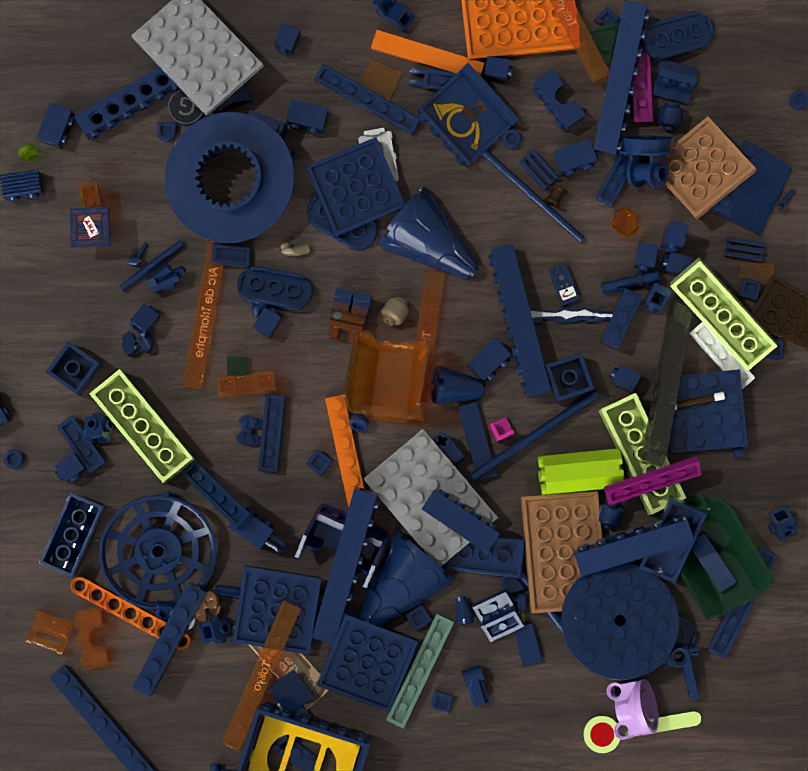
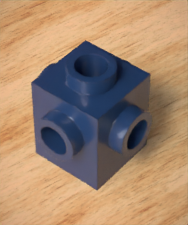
M93 413L92 416L85 417V440L94 444L112 441L113 423L109 417L103 413Z
M787 506L768 513L770 519L768 528L771 534H775L779 541L797 534V519L791 514Z
M220 615L210 617V622L199 624L203 643L214 641L215 644L226 642L227 637L233 636L229 617L221 619Z

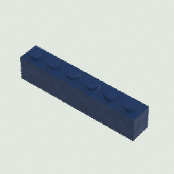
M676 515L667 522L663 520L657 521L651 527H637L633 530L634 532L628 534L621 532L612 539L602 538L597 540L595 544H582L578 546L574 556L581 576L695 542L687 515Z
M192 582L187 584L132 687L133 689L148 697L154 695L209 591Z

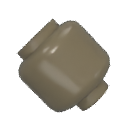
M400 297L390 298L381 310V314L384 317L383 321L390 326L401 325L409 314L408 303Z

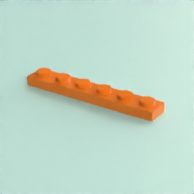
M344 395L325 398L349 508L354 488L360 487L364 489L352 430L349 426L350 421Z

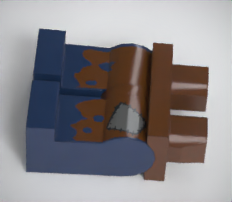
M336 288L328 325L330 328V339L340 340L341 331L348 332V343L357 344L360 335H363L372 296L355 292L350 312L353 291Z

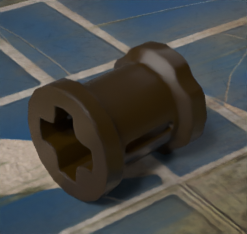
M554 183L551 193L548 197H545L544 201L550 206L559 209V203L563 196L567 195L568 191Z

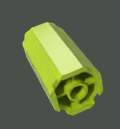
M620 448L538 456V466L541 468L538 471L539 482H543L541 484V494L550 495L604 489V486L623 481L624 471L621 467L623 462Z

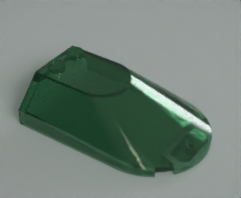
M706 494L693 495L683 499V501L707 513L697 537L705 533L737 581L736 584L720 593L692 549L690 550L680 575L706 619L726 615L762 595L775 579L730 505L718 497L706 496Z

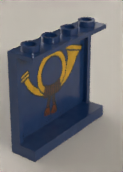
M469 63L416 111L419 120L424 124L427 123L431 127V133L436 138L440 137L444 141L443 146L449 152L453 151L456 155V160L466 167L519 120Z

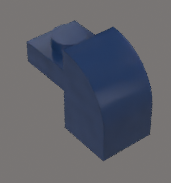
M374 0L372 2L377 9L376 13L382 19L403 32L415 18L407 6L396 0Z

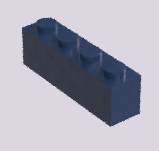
M433 490L421 510L487 553L500 535L497 532L498 528L490 522L486 525L480 521L482 517L474 511L469 513L464 510L466 506L458 500H455V502L449 500V494L443 490Z

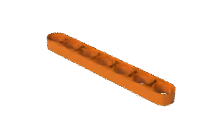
M77 577L71 582V589L75 594L156 638L160 636V628L167 623L142 608L126 602L120 596L84 577ZM78 580L85 582V589L83 591H78L75 588V583ZM95 589H99L102 592V598L98 601L92 597V592ZM113 598L119 601V607L116 610L109 607V601ZM128 608L136 610L135 618L129 619L126 616ZM145 617L152 618V627H144L143 619ZM186 633L185 635L187 644L183 647L179 646V650H184L190 646L191 637L189 634Z

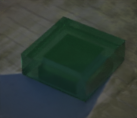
M227 357V377L247 376L246 357Z

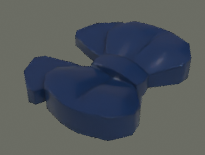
M130 331L125 333L122 337V349L125 355L132 356L135 351L139 350L144 353H150L153 347L150 338L151 334L148 333L145 338L139 334V340H134Z
M250 415L242 416L239 419L242 428L241 432L236 435V441L241 445H252L254 447L261 442V438L252 434L253 430L262 429L263 422L260 418L256 419Z

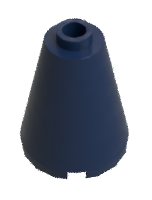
M438 366L435 368L431 384H434V391L431 390L432 403L442 404L480 399L481 395L484 396L486 387L480 379L444 366Z

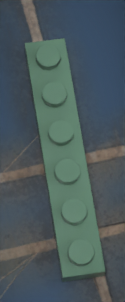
M436 614L386 718L387 721L404 729L454 624L453 621Z

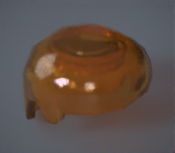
M618 209L610 217V228L617 236L624 238L634 236L639 230L638 216L631 209Z

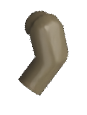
M289 242L281 244V252L285 256H299L310 252L308 244L292 248Z

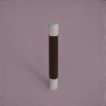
M724 392L668 403L666 406L668 411L723 400L725 396Z

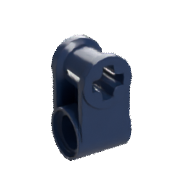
M438 433L434 437L436 445L439 441V436L447 438V445L444 447L439 445L438 447L454 466L466 459L449 435Z

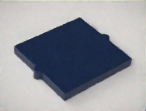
M294 669L283 678L279 677V681L268 688L282 708H288L294 712L299 708H303L304 704L315 696Z

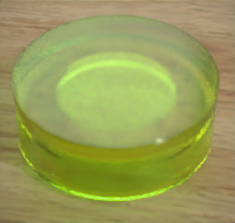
M29 143L22 146L18 150L17 155L22 161H26L37 153V149L34 144Z

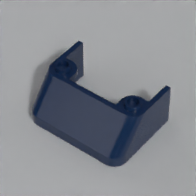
M327 504L319 505L303 534L295 557L299 558L303 548H307L310 551H318L322 545L337 551L347 513ZM375 525L372 526V529L368 528L366 535L370 537L367 547H362L361 554H364L362 565H357V569L362 574L368 575L363 585L364 588H367L389 539L387 531Z

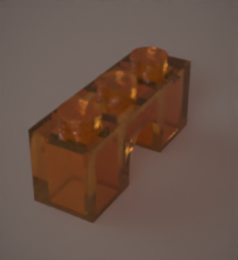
M273 370L255 372L252 375L216 377L217 393L220 399L277 392L275 372Z
M94 608L76 611L77 616H74L75 627L79 628L77 643L82 648V654H80L81 666H84L85 670L110 666L108 646L98 647L91 640L92 632L95 629L105 627L103 609Z

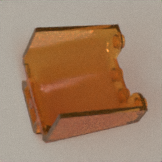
M355 331L343 390V398L347 410L353 413H363L369 420L409 424L411 419L423 420L433 352L432 341L425 337H418V339L413 340V346L408 343L393 344L390 341L376 342L375 336L371 332Z

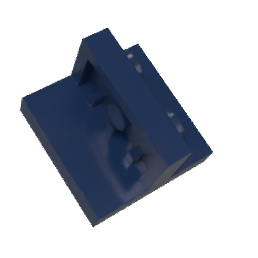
M665 59L661 60L652 96L688 106L692 90L697 81L696 74L698 68Z

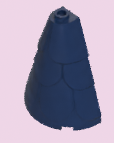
M425 186L419 190L421 193H415L387 227V234L382 235L378 246L390 253L411 259L413 262L433 267L436 271L467 280L469 276L473 278L479 270L477 268L478 262L463 237L459 236L433 193Z
M396 530L394 535L391 536L374 583L369 588L359 618L384 627L403 617L404 613L425 603L427 599L450 587L455 579Z

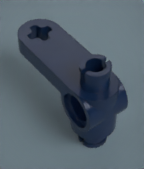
M675 643L671 653L661 665H666L667 668L674 666L682 667L690 701L698 700L699 695L690 658L699 657L697 646L694 644L687 647L685 643ZM681 651L682 656L679 659H674V654Z

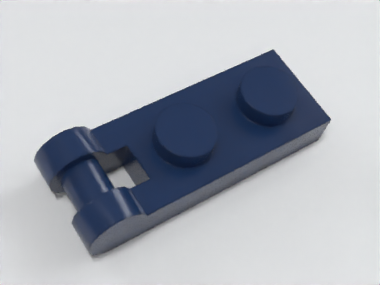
M281 736L270 748L283 756L285 750L281 746L284 742L288 743L289 736ZM294 740L288 761L302 771H314L318 757Z

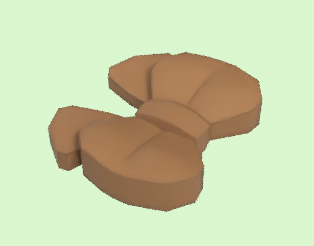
M214 591L207 593L195 616L197 620H207L206 609L208 608L213 616H217L220 613L219 598Z

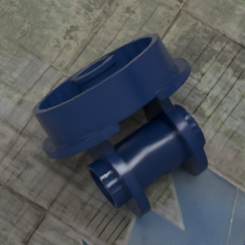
M656 135L623 137V149H620L619 153L630 154L626 172L629 184L632 187L639 188L647 181L653 189L664 187L669 175L666 155L677 154V150L673 149V137ZM646 156H650V163H647Z

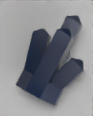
M164 264L157 271L146 276L153 293L157 294L161 291L175 289L176 282L180 281L181 276L186 275V268L179 266L172 270L170 265Z

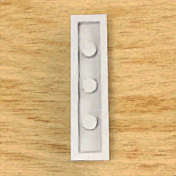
M703 322L689 333L722 371L740 369L742 389L755 379L752 373L740 364Z

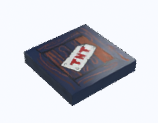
M109 207L70 208L72 248L110 246Z

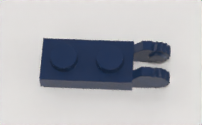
M411 68V74L425 76L424 81L410 79L408 85L438 91L457 73L427 68L426 70Z

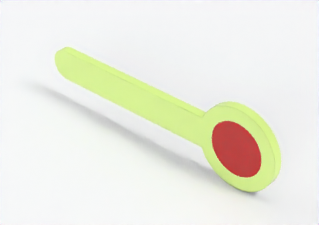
M692 711L659 717L658 730L655 733L697 726L701 722V716L699 713ZM596 716L590 719L583 732L587 746L597 753H608L614 750L620 742V739L614 733V727L617 723L607 716ZM625 725L622 728L624 735L628 734V727Z

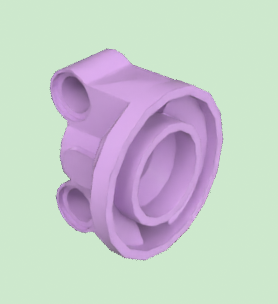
M643 678L627 683L615 682L607 687L608 697L615 700V711L619 721L614 727V733L617 738L625 740L633 738L635 735L654 734L658 730V706L654 691L648 680ZM617 686H619L621 689L620 696H617L615 694V688ZM624 725L628 727L627 735H624L622 732Z

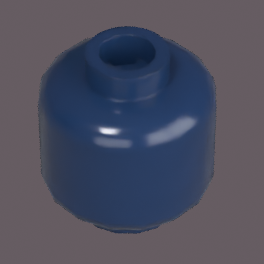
M665 102V105L659 108L657 122L663 125V129L674 131V127H680L682 124L684 110L680 108V104Z
M606 500V502L600 504L598 521L603 524L602 527L614 529V527L621 525L624 515V508L621 506V503L609 505Z

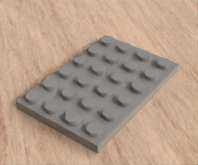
M171 0L131 35L136 43L206 116L264 67L256 56L202 0Z
M423 429L364 478L366 483L374 492L378 493L377 496L419 546L440 567L466 546L469 541L421 510L433 490H443L449 494V500L452 502L458 500L466 506L464 510L469 513L474 511L482 517L480 521L486 525L488 522L493 523L498 518Z

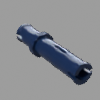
M657 270L643 274L639 272L635 276L604 283L601 282V289L604 295L624 290L625 288H642L646 284L658 283L659 275Z

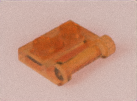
M38 610L25 643L41 646L57 652V655L63 656L75 623ZM37 631L61 639L60 645L36 637Z

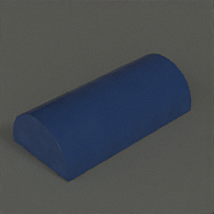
M70 492L39 560V564L74 579L106 507Z

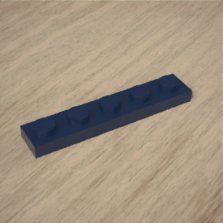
M194 460L183 472L182 475L238 530L241 531L252 519L253 515L199 462Z

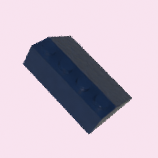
M743 140L738 149L753 164L757 171L708 211L760 236L792 168L763 148Z

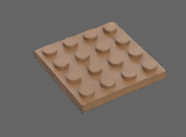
M707 116L673 145V149L677 150V154L666 155L669 175L665 185L697 220L757 170Z

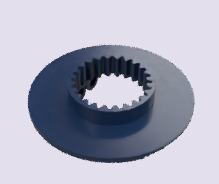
M238 112L213 114L192 124L175 142L168 157L165 171L166 193L176 216L195 234L219 243L243 242L253 239L270 229L288 207L295 184L294 163L282 137L264 121ZM226 148L244 153L255 166L253 170L258 173L254 175L257 182L252 184L255 189L249 190L251 195L250 197L245 195L244 202L238 200V205L235 203H231L230 206L226 203L222 205L210 199L211 197L205 194L206 190L201 188L204 184L199 181L203 178L200 174L201 171H204L202 166L221 152L226 151Z

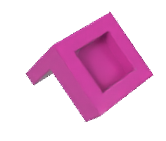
M506 417L488 425L496 443L515 434Z

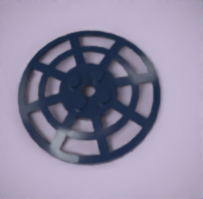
M168 495L144 496L120 508L108 521L99 547L100 567L104 578L113 591L126 602L151 610H156L157 602L143 600L147 589L167 590L171 588L175 599L168 602H178L182 595L178 585L190 576L194 568L205 573L197 585L202 588L206 586L213 574L217 555L215 537L207 519L190 503ZM152 500L173 502L169 512L150 511L145 513L141 505L143 502ZM182 505L193 512L200 519L204 527L193 530L187 521L177 515L180 506ZM134 507L138 516L126 525L122 533L111 530L119 516L129 508ZM156 516L167 517L163 527L153 528L148 518ZM174 520L180 523L188 533L177 537L171 531ZM141 521L145 531L139 538L127 535L132 527ZM207 534L211 547L209 565L198 561L199 545L197 538ZM107 537L119 540L117 545L119 564L109 569L105 556ZM192 540L193 544L192 558L181 554V544ZM124 542L135 546V556L124 560L123 555ZM155 546H161L164 552L161 555H155L152 550ZM178 562L188 565L186 571L175 579L172 569ZM138 563L145 570L143 579L137 578L129 570V567ZM123 571L129 580L140 586L136 597L124 591L114 581L112 576ZM165 573L168 583L163 584L150 583L153 574Z

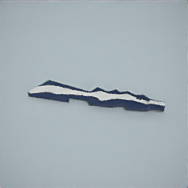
M529 307L533 323H542V320H555L557 323H575L578 321L592 323L610 320L613 312H602L598 308L590 310L587 307L580 309L574 307L569 310L561 307L555 312Z

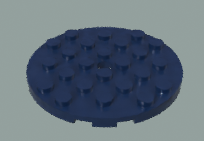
M624 563L580 576L568 591L562 606L561 627L567 648L579 664L591 673L606 679L621 681L645 676L667 659L677 640L679 614L670 590L660 578L640 569L638 565ZM616 616L625 618L623 626L615 624L614 619Z

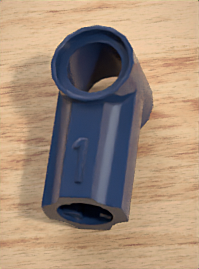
M477 665L461 670L474 707L490 702L481 666Z

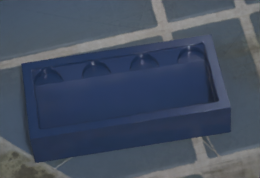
M670 495L659 521L667 522L676 515H687L694 538L696 539L707 513ZM694 542L641 558L639 568L675 583Z

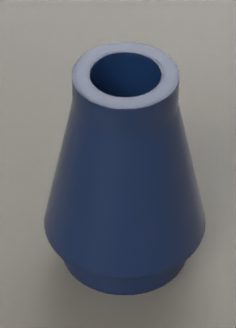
M466 596L455 598L456 622L459 623V626L474 623L473 618L475 616L467 602Z

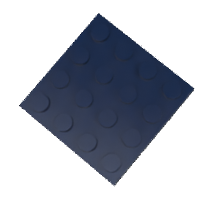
M377 137L306 166L336 237L397 212L405 206Z
M740 369L663 377L665 406L668 403L724 392L725 396L723 400L668 411L666 406L670 454L748 446Z
M245 565L233 642L310 654L322 577Z
M345 612L317 681V686L390 712L417 647L418 640Z

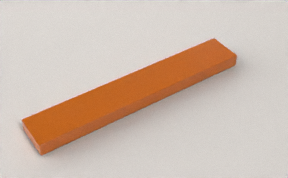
M376 30L371 46L373 50L446 72L458 73L469 63L481 76L484 67L483 62L474 59L468 60L467 57Z

